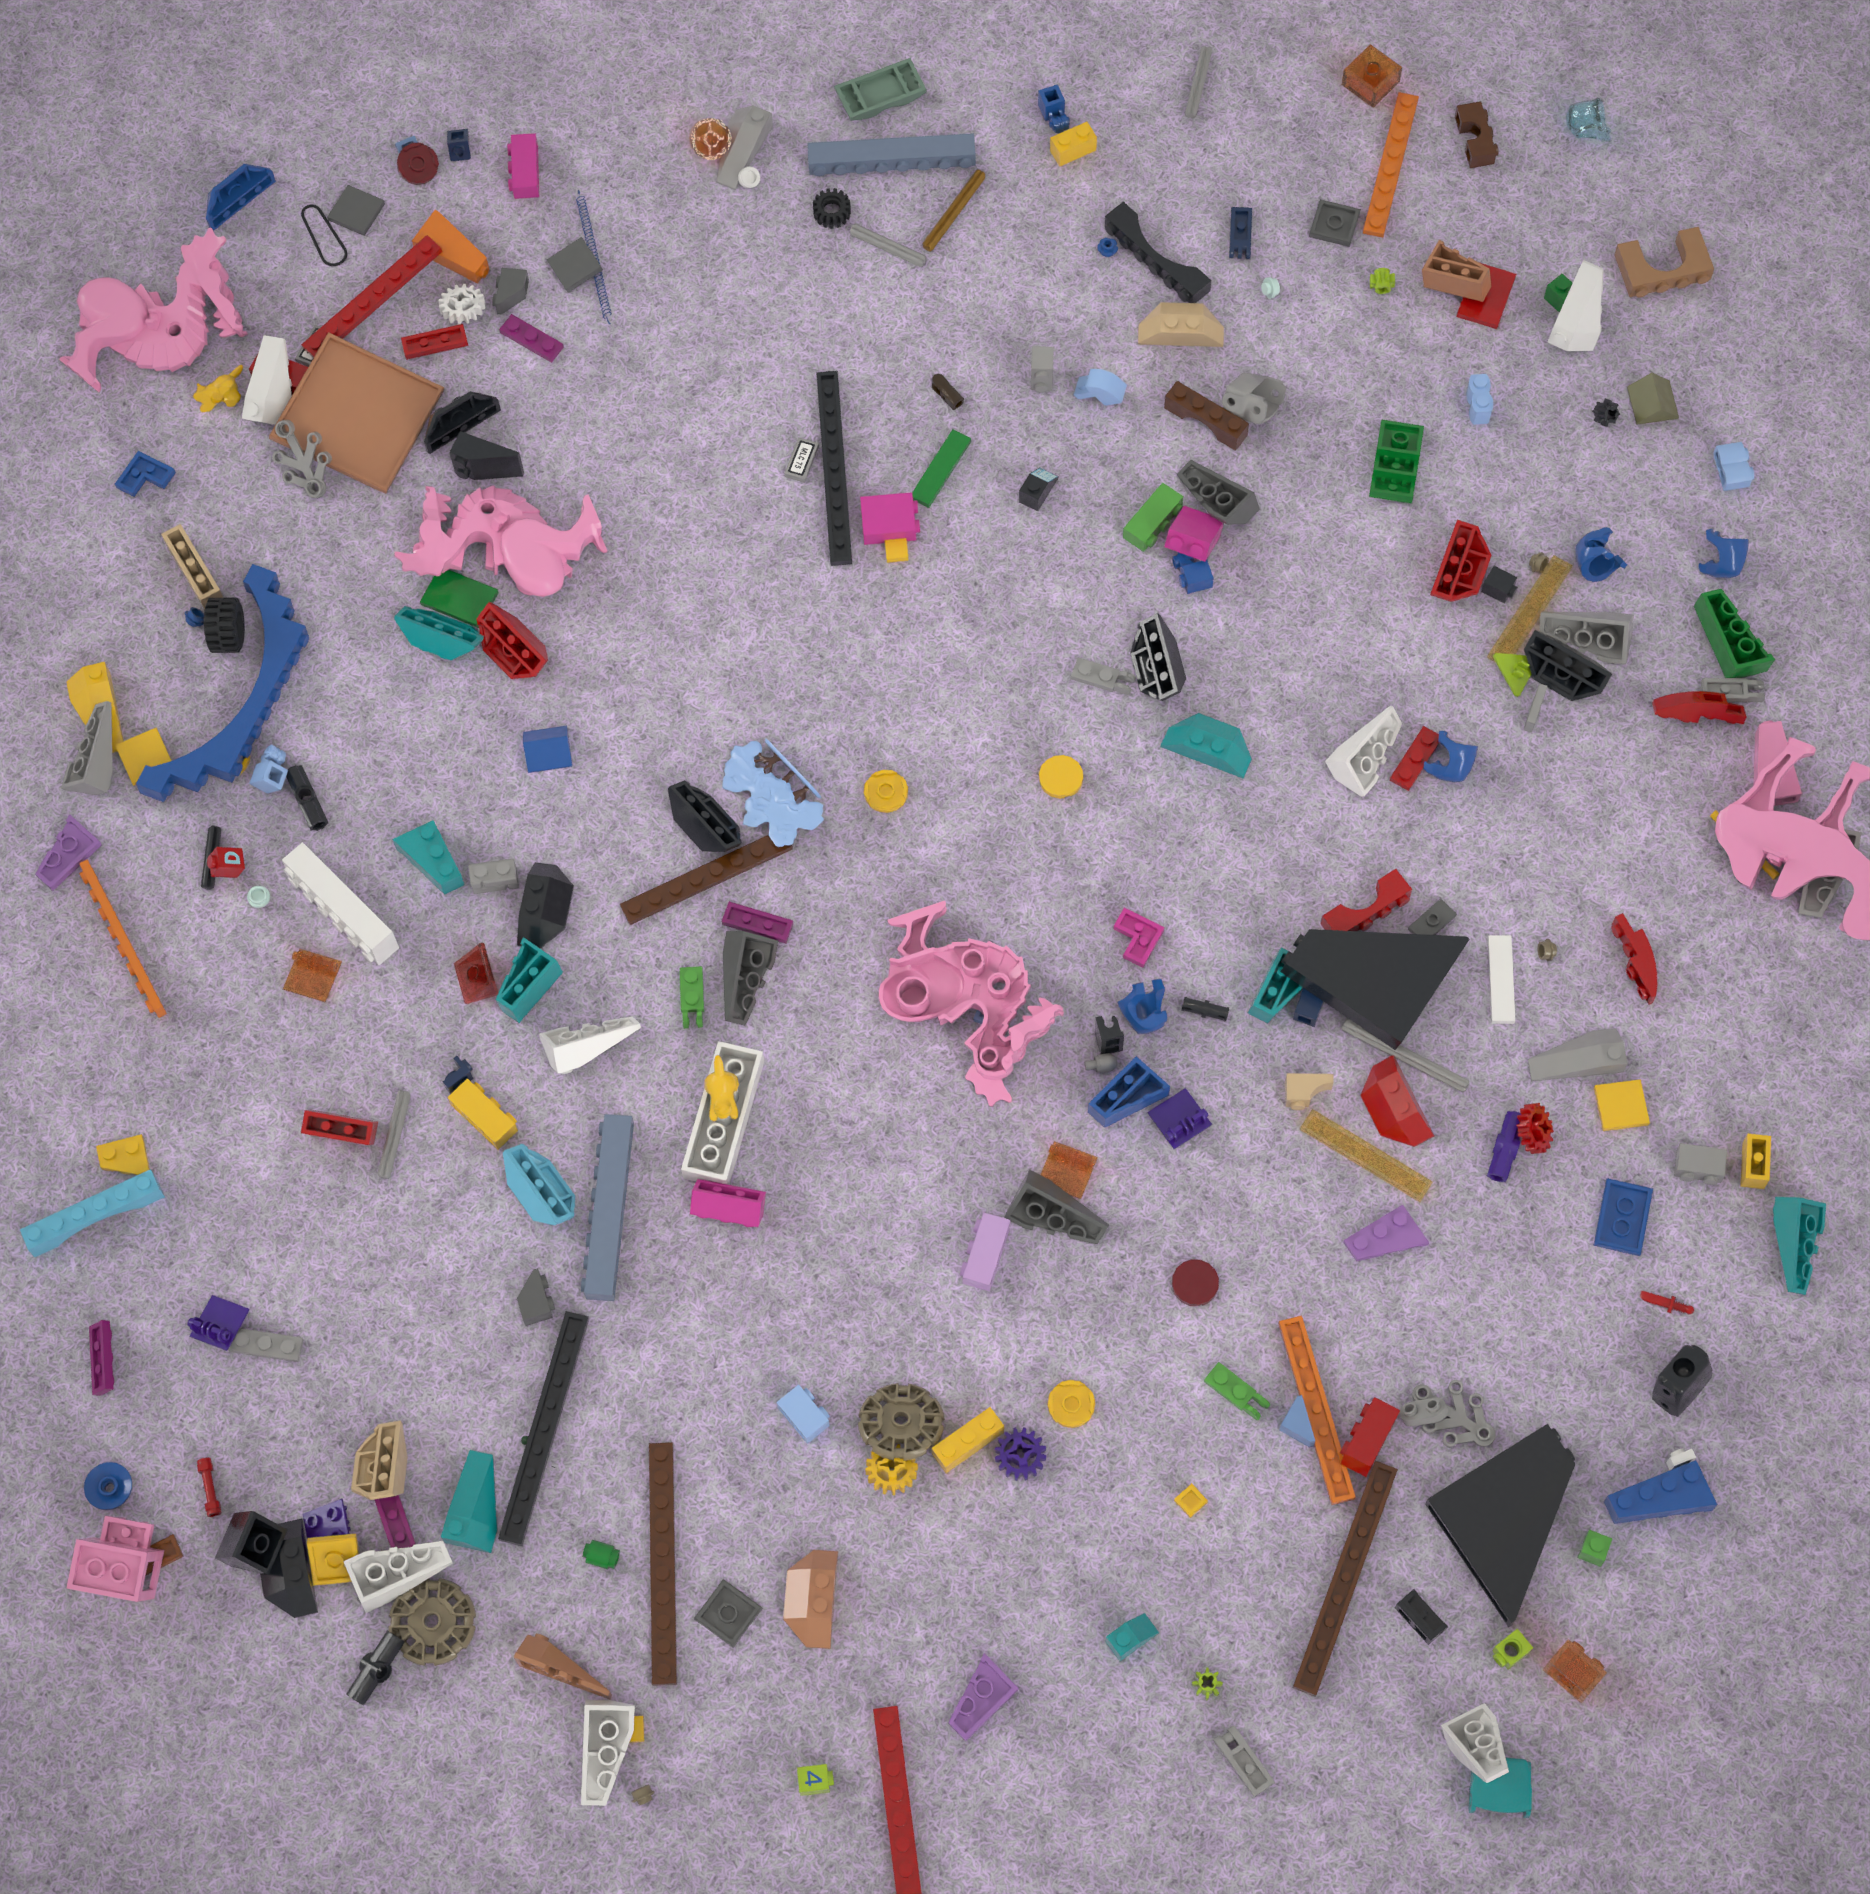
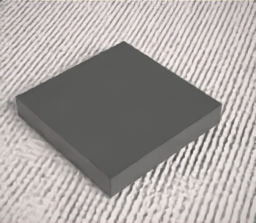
M347 185L327 218L330 222L365 236L384 207L385 201Z
M1320 199L1309 237L1350 247L1361 209Z
M582 237L547 259L568 293L603 270Z
M723 1579L694 1617V1620L734 1648L763 1608Z

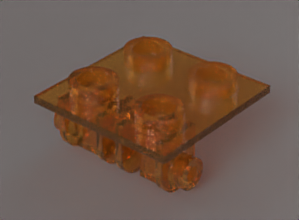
M299 948L298 952L294 951L292 954L294 963L283 990L326 1002L342 961Z
M1054 1141L1050 1146L1049 1155L1041 1176L1051 1180L1069 1195L1082 1199L1098 1157Z

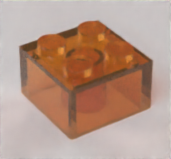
M1370 44L1343 70L1341 85L1374 108L1400 82L1402 67Z
M1568 1639L1547 1663L1543 1671L1582 1703L1607 1672L1599 1660L1596 1658L1591 1659L1584 1653L1585 1649L1576 1641L1571 1642Z

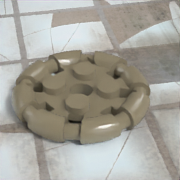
M894 1383L877 1389L876 1394L868 1396L864 1401L858 1415L860 1418L858 1429L863 1442L866 1445H870L875 1454L890 1460L904 1458V1461L925 1455L927 1449L934 1447L939 1442L944 1430L942 1422L945 1418L938 1400L932 1398L930 1392L926 1389L909 1383L908 1385ZM898 1395H907V1397H898ZM884 1401L887 1402V1404L882 1407L880 1402ZM924 1403L925 1405L920 1408L917 1404ZM903 1416L908 1421L904 1424H898L895 1422V1419ZM877 1417V1421H870V1419ZM925 1419L931 1420L932 1423H925ZM879 1434L882 1436L880 1441L876 1438ZM920 1435L924 1438L921 1443L918 1441ZM895 1443L904 1444V1448H895Z
M428 1578L414 1588L409 1589L406 1593L399 1595L395 1599L389 1613L391 1624L388 1626V1631L405 1641L400 1649L403 1657L423 1666L426 1663H434L435 1666L442 1665L457 1658V1654L463 1648L466 1649L470 1644L476 1628L473 1626L476 1611L469 1595H465L461 1591V1587L456 1583L442 1578L438 1580H430ZM430 1590H438L437 1597H429ZM415 1596L418 1601L411 1607L408 1602ZM454 1597L458 1602L452 1607L448 1601ZM430 1615H436L438 1617L437 1625L432 1628L425 1625L426 1618ZM408 1617V1625H400L401 1618ZM457 1617L464 1618V1625H457ZM412 1636L416 1642L410 1646L407 1640ZM453 1636L457 1641L449 1647L445 1642ZM426 1646L434 1647V1653H426Z

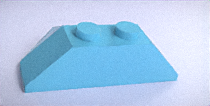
M524 1144L504 1150L503 1158L507 1185L533 1221L557 1225L574 1217L575 1195L549 1159L535 1151L529 1150Z

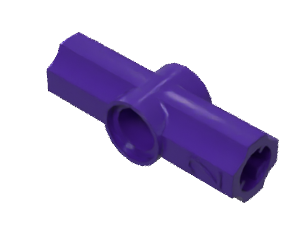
M1507 1111L1501 1132L1498 1133L1492 1151L1494 1154L1487 1173V1177L1491 1180L1506 1182L1512 1162L1516 1158L1521 1143L1516 1126L1520 1124L1517 1115H1521L1519 1112Z

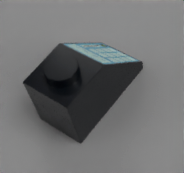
M1042 468L1031 472L1019 490V503L1039 511L1059 476Z

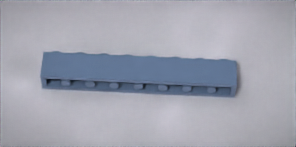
M974 133L807 143L809 175L824 176L825 174L844 175L855 172L857 174H864L872 171L885 173L890 170L905 172L909 169L924 171L929 168L948 169L950 167L969 168L976 166Z
M604 1114V1121L599 1123V1136H602L601 1144H597L596 1157L599 1158V1165L594 1167V1180H597L596 1188H592L591 1202H594V1209L589 1211L588 1222L592 1227L591 1233H587L586 1247H589V1253L584 1256L583 1269L587 1271L586 1278L581 1280V1292H584L586 1300L615 1301L634 1129L632 1116Z

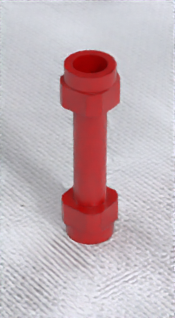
M210 1457L197 1460L198 1473L202 1474L207 1503L204 1504L207 1517L218 1516L222 1512L221 1504L216 1499L212 1479L213 1463Z

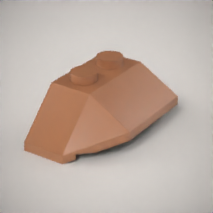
M813 1550L787 1570L783 1620L805 1647L831 1649L838 1551Z

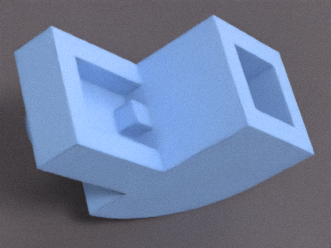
M1090 369L1089 375L1079 377L1074 396L1077 399L1096 397L1106 406L1122 403L1127 384L1109 371Z

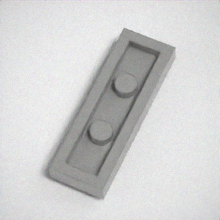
M240 1328L228 1351L299 1363L304 1339Z

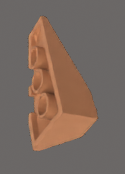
M537 1633L535 1636L527 1635L514 1655L517 1664L522 1668L609 1700L612 1697L611 1692L552 1643L548 1642L549 1638Z

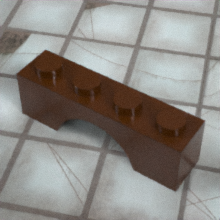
M1176 381L1165 395L1164 409L1181 419L1190 417L1202 422L1214 433L1218 441L1235 451L1248 436V422L1179 381Z

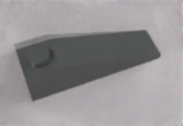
M1032 1170L1028 1171L1004 1218L1011 1220V1222L1024 1229L1033 1230L1035 1226L1047 1229V1234L1054 1235L1055 1231L1067 1233L1070 1239L1093 1244L1099 1243L1109 1226L1108 1223L1051 1180Z

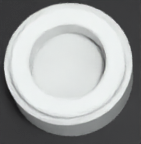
M751 166L743 168L738 174L739 183L744 188L757 186L760 181L758 170Z

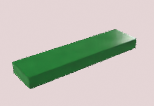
M952 429L913 490V501L917 500V503L930 508L970 445V437Z

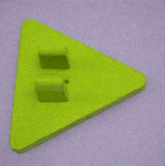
M1495 653L1493 658L1512 693L1516 697L1520 696L1531 676L1530 664H1528L1526 655Z

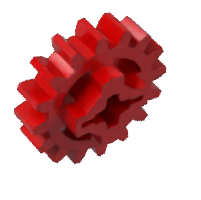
M1540 1103L1525 1104L1524 1108H1520L1521 1115H1517L1520 1124L1516 1125L1519 1132L1518 1137H1522L1521 1145H1526L1525 1151H1530L1531 1154L1546 1153V1149L1551 1148L1549 1142H1553L1551 1133L1554 1132L1551 1125L1553 1122L1548 1119L1549 1112H1545V1106H1540Z

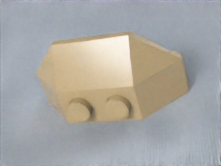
M1160 302L1139 324L1138 344L1223 347L1224 327L1202 303Z
M401 1420L378 1424L374 1429V1433L356 1451L351 1485L352 1492L369 1500L404 1494L408 1456Z

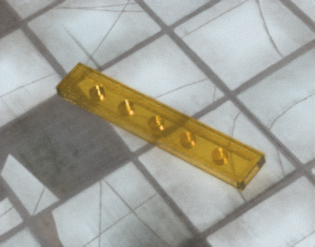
M1553 555L1489 652L1488 659L1495 662L1493 658L1495 653L1516 654L1539 620L1541 612L1545 611L1572 570L1573 565Z
M1313 1109L1300 1127L1302 1132L1418 1202L1422 1201L1433 1181Z

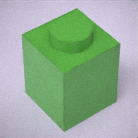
M1589 1530L1584 1537L1577 1558L1601 1567L1606 1559L1612 1538Z

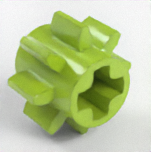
M1388 268L1376 269L1374 274H1370V289L1375 288L1377 294L1389 293L1391 288H1395V273L1390 274Z
M1206 1667L1205 1673L1196 1672L1195 1675L1199 1680L1192 1682V1686L1198 1687L1196 1696L1202 1693L1205 1695V1699L1208 1700L1212 1693L1215 1696L1219 1695L1216 1687H1221L1223 1682L1217 1681L1218 1671L1212 1674L1209 1673V1668ZM1203 1679L1205 1681L1212 1680V1688L1209 1686L1206 1688L1202 1687Z

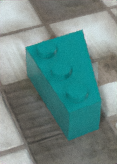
M524 937L520 943L522 946L518 955L512 961L513 966L510 973L506 975L495 999L502 1012L518 1023L522 1021L563 973L555 958Z

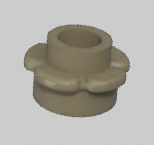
M1543 552L1534 554L1529 562L1532 572H1544L1549 558Z
M1550 939L1539 942L1537 947L1539 958L1552 961L1557 954L1556 944L1552 943Z
M649 1784L631 1792L632 1802H638L639 1806L653 1800L651 1795L655 1792L651 1790Z

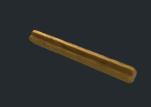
M977 169L923 241V248L930 252L935 248L985 180V172Z

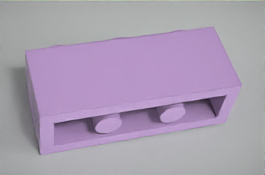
M984 1212L981 1219L977 1218L973 1231L977 1234L974 1241L970 1240L967 1248V1254L970 1256L967 1263L963 1262L960 1270V1276H963V1284L990 1292L1011 1227V1220Z

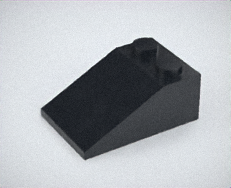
M461 431L449 452L454 471L462 479L483 480L523 477L524 475L519 452Z

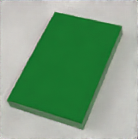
M447 570L441 573L440 576L434 575L420 600V604L479 628L476 620L488 602L494 603L499 592L496 588Z

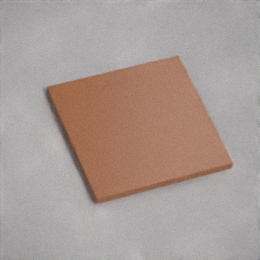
M328 332L277 423L282 420H290L294 424V435L304 454L308 443L307 435L312 432L320 433L322 441L316 446L313 460L317 461V455L327 451L332 456L331 462L326 465L327 467L386 494L440 399L444 387ZM285 425V430L287 432H289L288 425ZM274 426L269 439L291 449L287 439L277 435ZM315 435L312 436V440H313L314 442L317 441V438H316ZM322 455L324 462H326L327 458L325 455Z

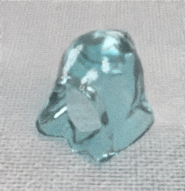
M1600 97L1577 102L1569 106L1566 123L1576 138L1611 140L1609 135L1611 129L1605 124V109Z

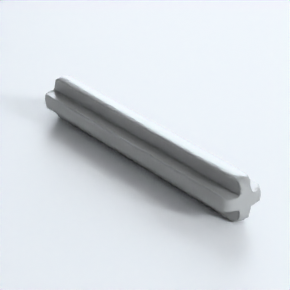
M1203 46L1200 51L1185 111V116L1194 119L1197 115L1212 54L1210 47Z
M853 224L850 229L852 236L914 265L923 267L926 262L925 255L863 226Z
M399 1090L397 1093L377 1173L380 1178L389 1179L391 1177L411 1097L408 1091Z

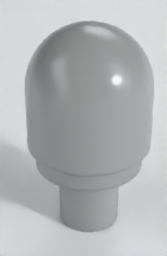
M1109 1053L1094 1056V1060L1084 1062L1085 1070L1095 1069L1096 1072L1100 1073L1111 1072L1117 1066V1059Z

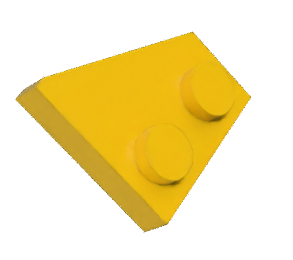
M142 1134L96 1146L102 1170L118 1171L128 1175H139L150 1170Z

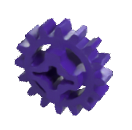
M1016 1427L1013 1428V1434L1011 1435L1007 1431L1004 1432L1005 1440L998 1439V1444L1001 1447H995L994 1449L995 1453L1000 1454L995 1457V1462H1001L998 1466L999 1471L1006 1469V1477L1008 1478L1011 1474H1014L1016 1481H1018L1019 1475H1023L1025 1481L1028 1480L1029 1473L1034 1477L1037 1476L1036 1468L1043 1469V1464L1040 1461H1046V1455L1041 1454L1046 1451V1446H1040L1042 1437L1035 1439V1431L1033 1430L1030 1434H1027L1025 1427L1019 1433ZM1022 1439L1029 1441L1031 1445L1026 1444ZM1013 1441V1446L1011 1447V1449L1006 1450V1452H1004L1007 1445ZM1017 1450H1021L1024 1453L1023 1458L1017 1455ZM1036 1456L1033 1464L1028 1467L1030 1458H1035ZM1008 1463H1014L1019 1469L1012 1467Z

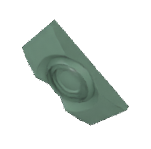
M911 58L834 86L850 121L869 119L888 108L907 105L927 92Z

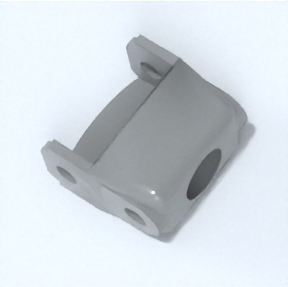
M1244 372L1227 386L1225 395L1222 398L1223 408L1246 421L1260 425L1270 420L1277 413L1279 405L1284 402L1286 386L1281 380ZM1272 390H1277L1279 395L1274 396Z

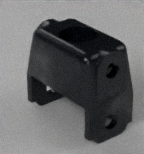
M1684 1345L1658 1375L1652 1392V1400L1670 1415L1679 1417L1712 1378L1713 1369L1707 1353L1696 1345Z

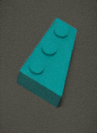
M434 820L392 839L396 850L405 856L444 895L465 885L462 875Z
M1282 947L1274 956L1247 1012L1267 1024L1303 989L1302 986L1280 972L1284 967L1281 961L1288 953V950Z

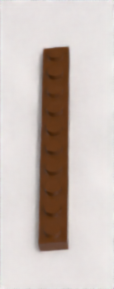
M673 1442L649 1443L652 1686L677 1685Z
M1378 1461L1374 1462L1295 1679L1293 1688L1314 1697L1318 1693L1398 1469Z

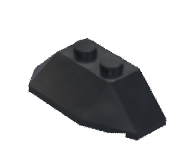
M470 391L463 396L456 397L445 407L438 408L430 415L424 439L427 453H433L457 438L460 431L465 433L501 411L499 400L493 396Z
M1156 613L1139 622L1130 654L1140 692L1157 700L1164 701L1181 692L1186 675L1177 641L1161 615Z
M1534 630L1524 648L1533 679L1543 685H1547L1549 689L1570 701L1601 694L1613 675L1595 660L1560 640L1537 630Z
M685 780L669 786L668 794L673 820L701 851L726 852L741 845L739 826L711 795L699 788L690 786V783Z
M535 862L527 874L518 917L517 946H522L520 943L524 937L541 949L566 928L574 885L557 865Z
M301 1518L279 1523L278 1525L288 1529L269 1575L260 1574L264 1598L293 1618L318 1613L303 1520Z

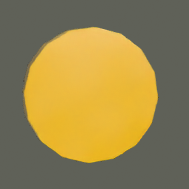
M1065 755L1053 756L1041 765L1039 782L1043 791L1051 797L1058 799L1071 797L1082 786L1083 769L1072 757Z
M880 770L873 773L865 782L864 797L866 803L872 809L878 812L889 813L898 810L904 805L908 798V786L906 780L893 770Z
M1062 1381L1049 1394L1047 1404L1049 1414L1056 1423L1063 1427H1080L1087 1423L1094 1414V1394L1080 1381Z

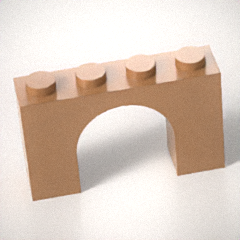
M1699 227L1678 231L1675 243L1682 259V265L1672 271H1660L1651 267L1643 256L1638 240L1617 244L1614 256L1629 297H1644L1648 293H1663L1670 288L1677 287L1681 289L1689 284H1704L1711 280L1714 266Z

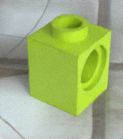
M1517 1628L1493 1648V1658L1500 1667L1505 1666L1509 1670L1528 1655L1533 1647ZM1505 1646H1513L1517 1651V1655L1513 1657L1507 1655Z

